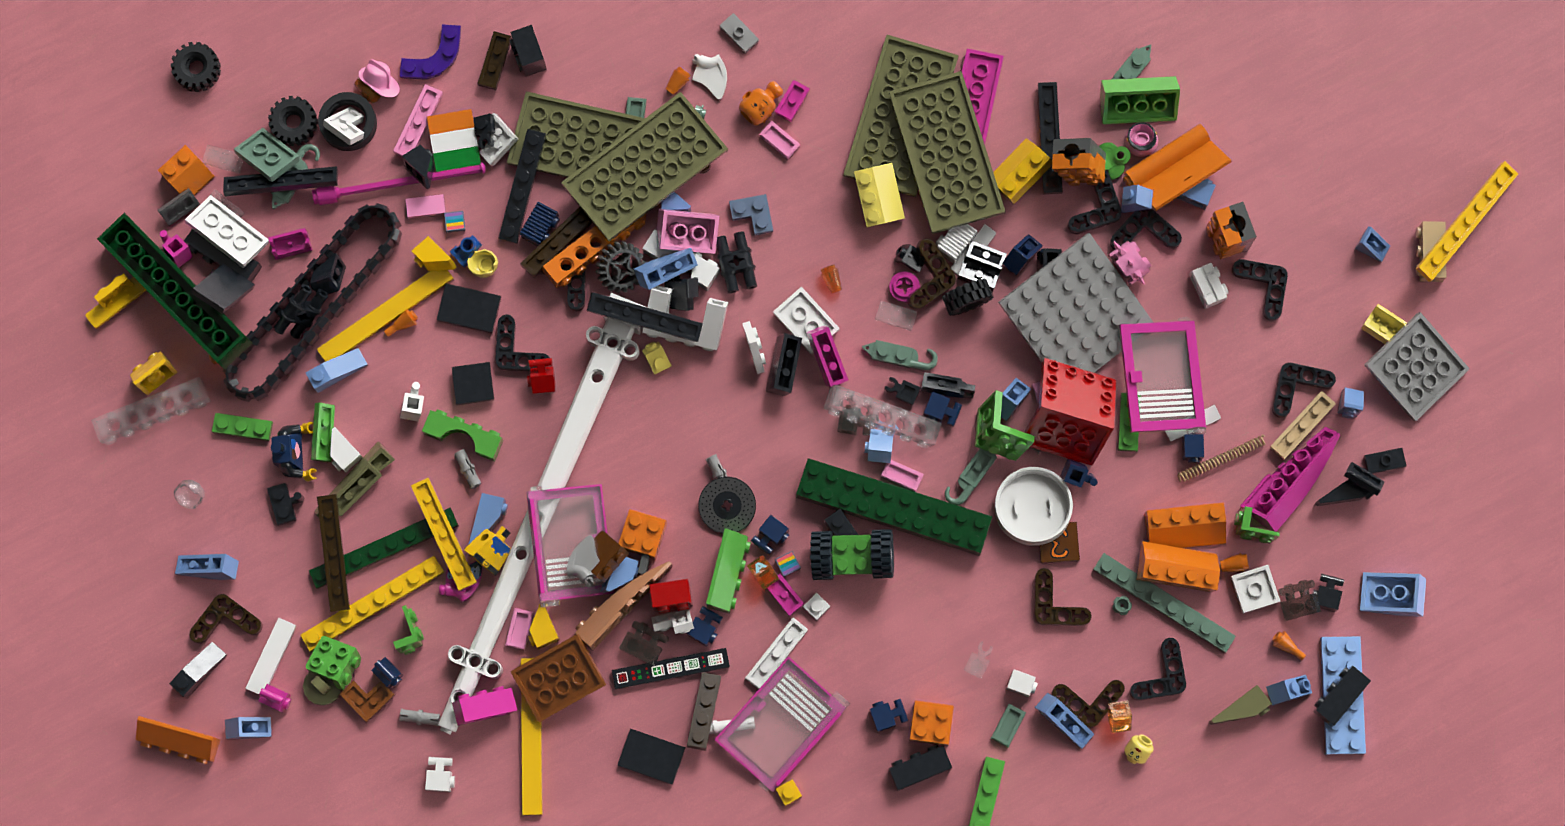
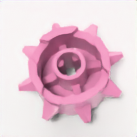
M1114 241L1115 250L1109 256L1116 258V261H1114L1116 267L1124 277L1129 276V284L1132 285L1139 281L1144 285L1143 276L1150 272V262L1146 257L1142 258L1139 255L1140 249L1134 241L1131 243L1126 241L1121 246Z

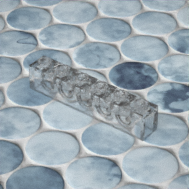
M198 377L94 418L91 421L98 440L108 445L116 442L119 437L134 435L137 430L150 429L153 427L152 424L157 422L165 423L171 420L170 417L182 416L187 414L190 409L203 408L207 405L206 403L210 402V398L203 380ZM186 394H192L189 402H184L183 400ZM174 401V406L171 409H166V403ZM151 408H155L156 413L149 417L148 411ZM133 415H137V422L130 424V418ZM119 422V429L112 431V425Z
M838 385L830 387L824 409L829 410L828 413L831 415H843L850 422H862L865 427L875 429L876 427L881 429L882 433L892 436L895 434L900 436L899 439L903 441L917 442V445L922 448H928L936 444L942 424ZM844 400H847L850 403L849 410L844 408ZM861 407L867 408V416L861 413ZM879 413L885 415V422L879 420ZM897 420H901L903 422L902 429L897 427ZM915 426H918L921 429L920 435H917L914 432Z

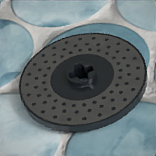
M724 476L712 480L704 487L699 497L698 509L703 522L710 529L724 534L725 528L739 532L752 521L756 511V499L752 489L744 481L736 477ZM725 500H728L729 503L733 504L732 506H730V510H727L726 507H722V505L725 503Z

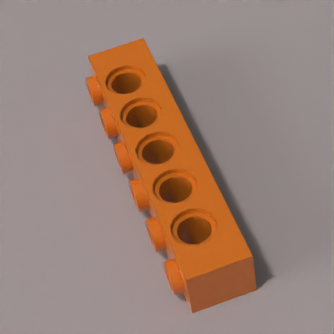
M646 214L610 242L596 226L543 265L544 274L556 288L566 286L574 275L582 274L586 270L587 265L596 263L599 260L597 256L603 254L602 249L608 251L607 245L614 246V242L625 241L631 235L630 232L634 229L639 230L645 225ZM596 241L599 242L601 246L598 248H594L591 246V243ZM578 253H584L586 257L584 259H578L576 255ZM568 264L571 266V269L564 271L561 269V266Z

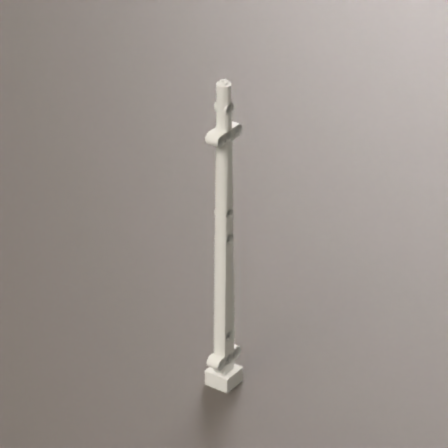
M611 293L609 296L615 299L640 305L638 303H635L613 293ZM603 316L606 321L603 329L592 326L586 331V338L595 349L535 491L565 488L622 358L633 361L639 356L638 345L631 338L634 333L640 335L643 327ZM598 332L600 333V338L595 341L591 340V334ZM612 339L618 341L617 346L614 348L608 346V342ZM630 346L636 349L632 355L625 353V350ZM596 374L603 376L602 381L599 383L593 381V377ZM560 498L537 501L538 512L542 516V521L540 522L542 538ZM528 510L470 649L454 645L448 651L449 659L462 666L438 724L441 726L440 730L451 734L452 731L456 732L458 729L452 703L456 701V695L463 693L469 694L471 697L481 675L496 679L503 673L502 665L489 657L534 558ZM520 550H525L527 552L526 557L522 560L518 559L517 553ZM460 649L463 655L460 659L455 660L453 653ZM474 657L480 658V664L477 667L471 666V660ZM496 664L498 672L491 675L488 671L489 667Z

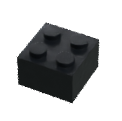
M532 25L511 31L512 38L509 39L514 55L518 54L515 56L520 72L524 71L527 77L547 70Z

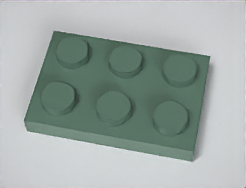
M263 127L234 148L237 156L271 182L300 161L297 153Z

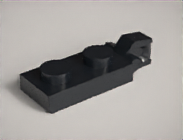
M925 372L921 391L935 392L940 395L957 398H973L975 385L966 384V382L962 381V378Z

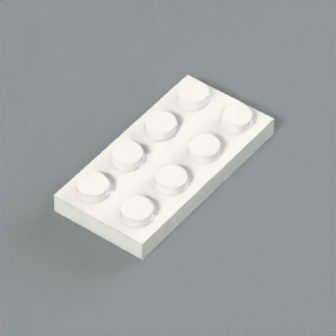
M211 195L185 219V224L242 268L269 244V240Z

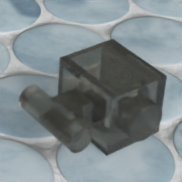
M841 406L837 432L856 435L857 428L862 427V435L870 436L873 413L866 412L865 419L859 418L860 409H857V406Z

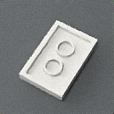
M802 287L773 311V314L794 336L802 338L801 344L811 355L813 350L806 332L821 326H827L833 336L840 330Z

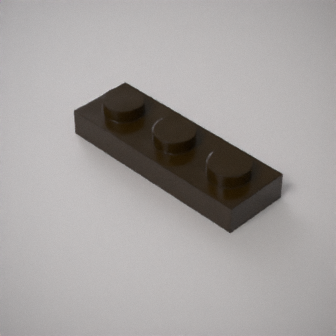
M493 32L478 80V86L497 90L510 47L509 39L512 36Z

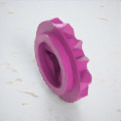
M910 272L895 274L889 284L892 296L898 301L907 302L908 296L920 287L917 277ZM903 279L906 285L912 286L907 288L906 294H904L903 289H899V286H902Z

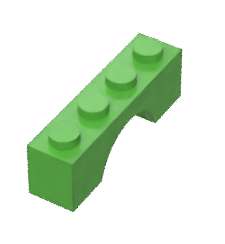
M438 409L436 412L430 410L422 429L424 435L442 441L453 433L467 434L474 440L477 455L492 461L496 460L504 441L500 437V433L493 430L489 432L484 431L482 426L475 423L468 425L464 423V419L457 416L450 418L446 412Z
M985 757L968 826H990L1005 761Z

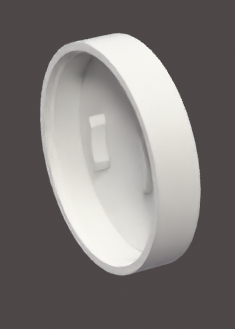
M1040 467L1022 468L1010 474L1001 483L995 499V516L999 526L1011 539L1025 545H1043L1058 538L1067 528L1073 510L1072 495L1067 484L1054 472Z

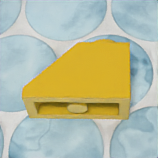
M429 236L411 251L415 256L414 262L420 268L424 266L428 271L454 270L457 268L453 260Z
M544 603L539 604L529 629L531 635L528 636L532 647L536 645L538 650L560 640Z

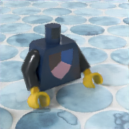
M313 422L303 423L301 426L299 424L283 426L277 433V436L271 438L272 462L281 470L284 476L300 479L303 477L307 482L316 479V477L311 476V473L317 472L315 468L303 471L302 434H300L301 432L303 434L313 433L308 428Z

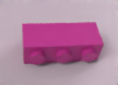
M821 326L806 332L825 385L832 388L849 381L829 327Z
M504 686L492 689L493 692L489 693L486 690L476 692V696L470 697L469 694L458 696V700L452 703L457 725L500 717L517 711L512 688L504 689Z

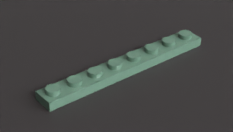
M1103 553L1093 569L1224 653L1227 652L1236 637L1153 583L1137 580V573Z

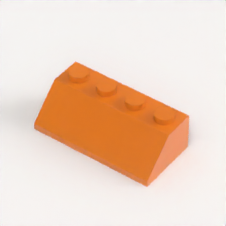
M1224 502L1147 510L1144 514L1147 539L1150 543L1179 548L1226 544Z
M1142 541L1137 580L1205 592L1218 590L1220 567L1217 554Z
M138 716L135 740L141 742L140 746L150 749L152 745L158 746L161 752L170 754L172 750L178 752L177 756L186 759H189V756L197 757L196 761L207 764L208 761L214 762L220 739Z

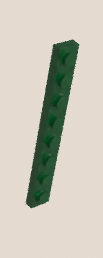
M451 507L444 510L452 529L459 526ZM426 518L345 554L346 576L433 538L434 535ZM325 564L309 570L317 589L327 585Z

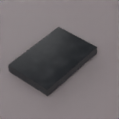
M223 264L196 285L191 293L223 314L253 290L255 284Z
M445 284L437 321L493 333L502 297L500 295Z
M630 728L617 766L673 785L686 747Z

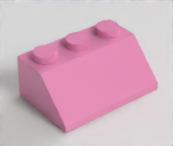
M659 209L657 221L659 249L682 251L692 248L693 252L715 254L719 216L708 213Z

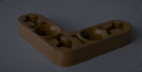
M923 239L917 244V252L933 278L908 296L907 303L913 309L924 307L951 288L956 282L955 274L931 239ZM924 244L930 246L928 251H923ZM935 253V255L927 258L930 254ZM934 258L939 259L941 263L938 269L932 266ZM943 269H945V271L938 275L937 272H940ZM949 276L950 279L948 280V282L944 283L943 280L945 279V277ZM930 284L936 288L934 295H930L927 291ZM921 295L925 296L924 298H921L918 301L919 304H914L913 301L915 300V297H919Z
M1047 568L1038 570L1035 575V620L1041 625L1083 626L1088 624L1092 615L1087 608L1053 607V574ZM1042 572H1046V576H1049V579H1046V586L1050 585V589L1045 587L1038 588V585L1042 586V579L1039 578ZM1041 591H1046L1049 594L1048 601H1040L1038 595ZM1038 604L1043 606L1050 605V608H1045V613L1049 614L1045 621H1042V618L1038 616V614L1042 613V607L1038 608ZM1060 611L1068 613L1069 618L1067 621L1063 622L1058 619ZM1071 611H1075L1074 615H1080L1081 611H1084L1088 618H1085L1084 622L1081 621V618H1074L1075 622H1071Z
M219 594L191 628L189 635L191 640L196 643L205 642L225 616L251 635L259 634L263 624L260 619L229 596ZM226 598V604H228L232 608L230 610H228L224 606H221L219 608L220 603L218 601L220 599L224 600ZM237 609L243 611V617L239 620L233 618V612ZM210 613L216 616V621L213 624L206 622V616ZM246 618L252 623L257 621L256 626L258 628L250 631V625L244 621ZM201 623L210 628L209 630L204 628L202 631L203 637L195 639V631H201L203 628L200 625Z
M1119 680L1111 681L1091 705L1087 704L1064 684L1056 685L1052 690V696L1058 698L1056 696L1058 693L1056 691L1057 688L1059 690L1065 689L1064 694L1067 697L1071 694L1073 697L1069 699L1067 705H1064L1087 727L1091 728L1095 727L1123 695L1125 687ZM1118 684L1121 692L1114 693L1112 698H1115V700L1112 701L1104 693L1106 691L1109 694L1113 689L1111 685L1116 686ZM1063 696L1058 698L1062 703L1066 700ZM1101 698L1107 699L1109 703L1108 708H1099L1098 700ZM1077 700L1081 703L1079 711L1071 709L1070 703ZM1085 707L1088 708L1086 713L1088 715H1095V723H1087L1086 720L1088 718L1084 714L1082 715V717H1080L1078 714H1080Z

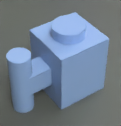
M871 429L870 440L865 442L864 453H868V461L891 463L894 431Z

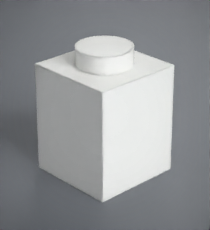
M1014 669L1006 689L1029 697L1030 693H1035L1038 683L1034 682L1036 677Z

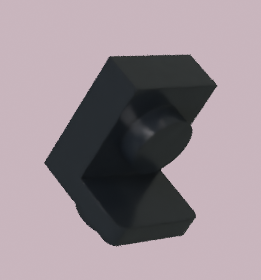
M904 244L897 249L895 262L903 263L915 272L921 271L924 262L918 254L917 248L911 244Z

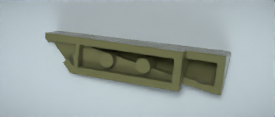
M377 442L329 494H337L339 516H342L382 476L379 471L395 460L380 442ZM318 507L315 509L317 517H319Z

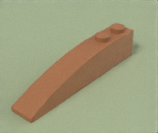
M668 561L649 570L615 592L600 607L595 606L590 611V617L586 622L582 620L575 629L577 631L575 634H579L582 641L594 650L650 591L649 584H656L673 567L672 563Z

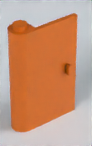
M1198 124L1125 171L1123 180L1127 186L1140 185L1153 190L1152 207L1157 211L1232 161L1210 140L1209 134L1203 125Z

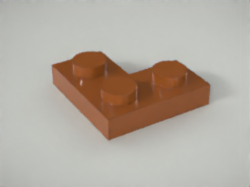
M353 680L340 693L366 722L395 696L382 681L367 694Z

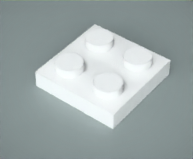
M1268 565L1231 576L1243 614L1281 602Z

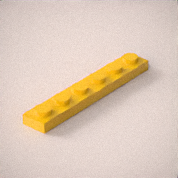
M426 478L411 485L458 590L461 591L476 584L477 581L430 479Z

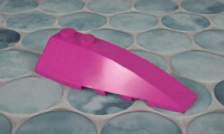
M1327 427L1323 428L1306 442L1307 446L1294 452L1292 454L1293 458L1287 463L1282 462L1277 466L1279 469L1272 475H1266L1240 507L1242 509L1245 506L1253 508L1251 517L1262 526L1277 532L1316 482L1330 458L1340 434Z

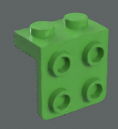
M1245 506L1238 514L1236 513L1234 525H1237L1236 534L1240 535V538L1246 540L1258 538L1259 542L1270 544L1271 541H1275L1279 537V532L1250 527L1253 508Z
M405 605L402 606L412 635L393 643L398 652L408 655L416 651L415 648L423 646L422 640H424L421 629L418 626L416 627L415 622H418L415 611Z
M322 636L305 667L310 672L331 679L337 689L344 690L346 685L351 682L354 670L359 667L361 656L355 647L327 636Z

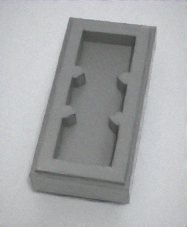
M734 13L720 25V28L745 53L759 42L754 33Z

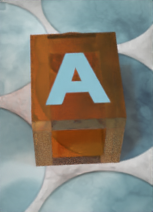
M763 555L747 565L754 579L763 590L779 580L774 569Z

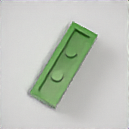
M1121 393L1118 451L1137 452L1139 432H1130L1126 393Z
M315 403L311 460L326 463L332 461L330 454L335 405Z
M215 413L212 432L270 441L273 422Z

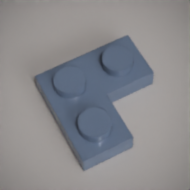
M766 194L729 201L733 221L752 218L755 235L773 232Z

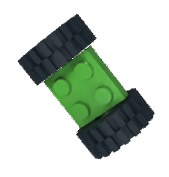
M892 529L872 530L871 535L833 536L832 531H816L811 533L810 558L813 580H833L834 575L872 574L873 579L894 577Z

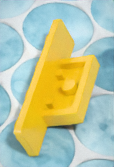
M123 273L115 277L107 287L101 288L94 298L99 304L86 313L85 316L94 328L98 329L143 294L146 289L134 277L129 279Z

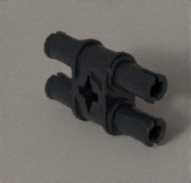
M744 231L734 233L737 250L734 252L729 251L726 236L717 237L718 255L716 258L719 260L720 274L725 279L729 294L739 291L735 276L738 273H743L747 289L757 287L754 273L756 266L753 263L752 249L747 245ZM734 259H737L739 262L738 266L733 263Z
M303 284L296 295L289 299L286 308L280 312L281 317L273 327L275 332L283 335L287 327L291 323H295L290 333L293 338L300 339L306 328L311 327L315 317L320 314L321 307L328 298L327 292L318 289L312 300L307 301L312 290L308 285Z

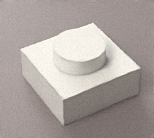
M816 593L803 608L818 620L830 608V605Z

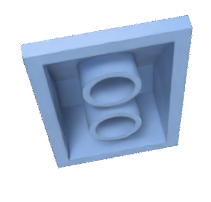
M1363 572L1360 611L1423 617L1426 578L1421 574Z

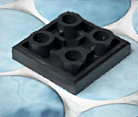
M490 362L452 367L456 405L495 400Z

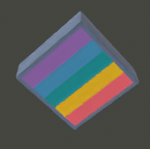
M463 211L444 213L447 233L466 230Z
M793 551L775 559L783 577L801 569Z

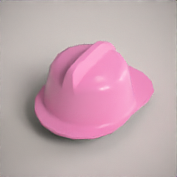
M371 59L368 65L359 71L360 80L379 95L392 98L399 93V85L390 76V69L385 63Z

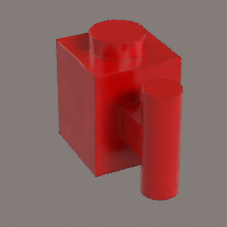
M552 358L529 360L531 372L530 376H527L528 387H532V393L555 392L556 381Z

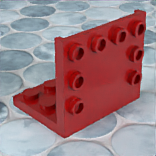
M1044 358L1041 368L1039 406L1024 432L1035 436L1034 443L1030 447L1093 466L1114 430L1116 380Z

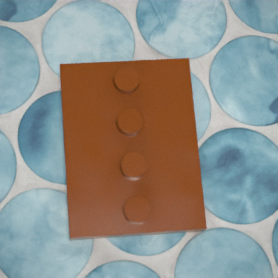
M579 634L572 636L510 671L538 723L607 685Z

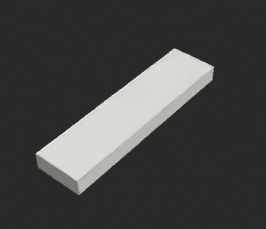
M278 618L246 689L259 694L266 684L270 685L297 625Z
M792 618L745 679L759 689L786 659L808 629Z

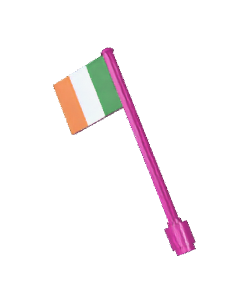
M472 109L427 116L436 168L431 181L481 172L484 174L486 167L480 160ZM413 176L340 189L335 186L319 187L312 189L314 204L326 205L338 203V199L341 196L420 182Z

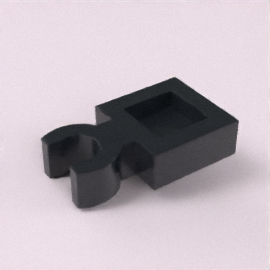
M489 113L474 117L475 136L480 137L478 146L485 149V142L488 141V145L493 147L494 140L491 138V134L495 133L494 115Z
M890 377L889 381L894 383V387L889 388L885 386V390L889 393L896 392V399L913 406L921 387L906 380L899 384L895 378Z

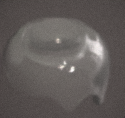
M184 480L175 488L174 496L183 507L195 509L204 500L205 492L198 482Z

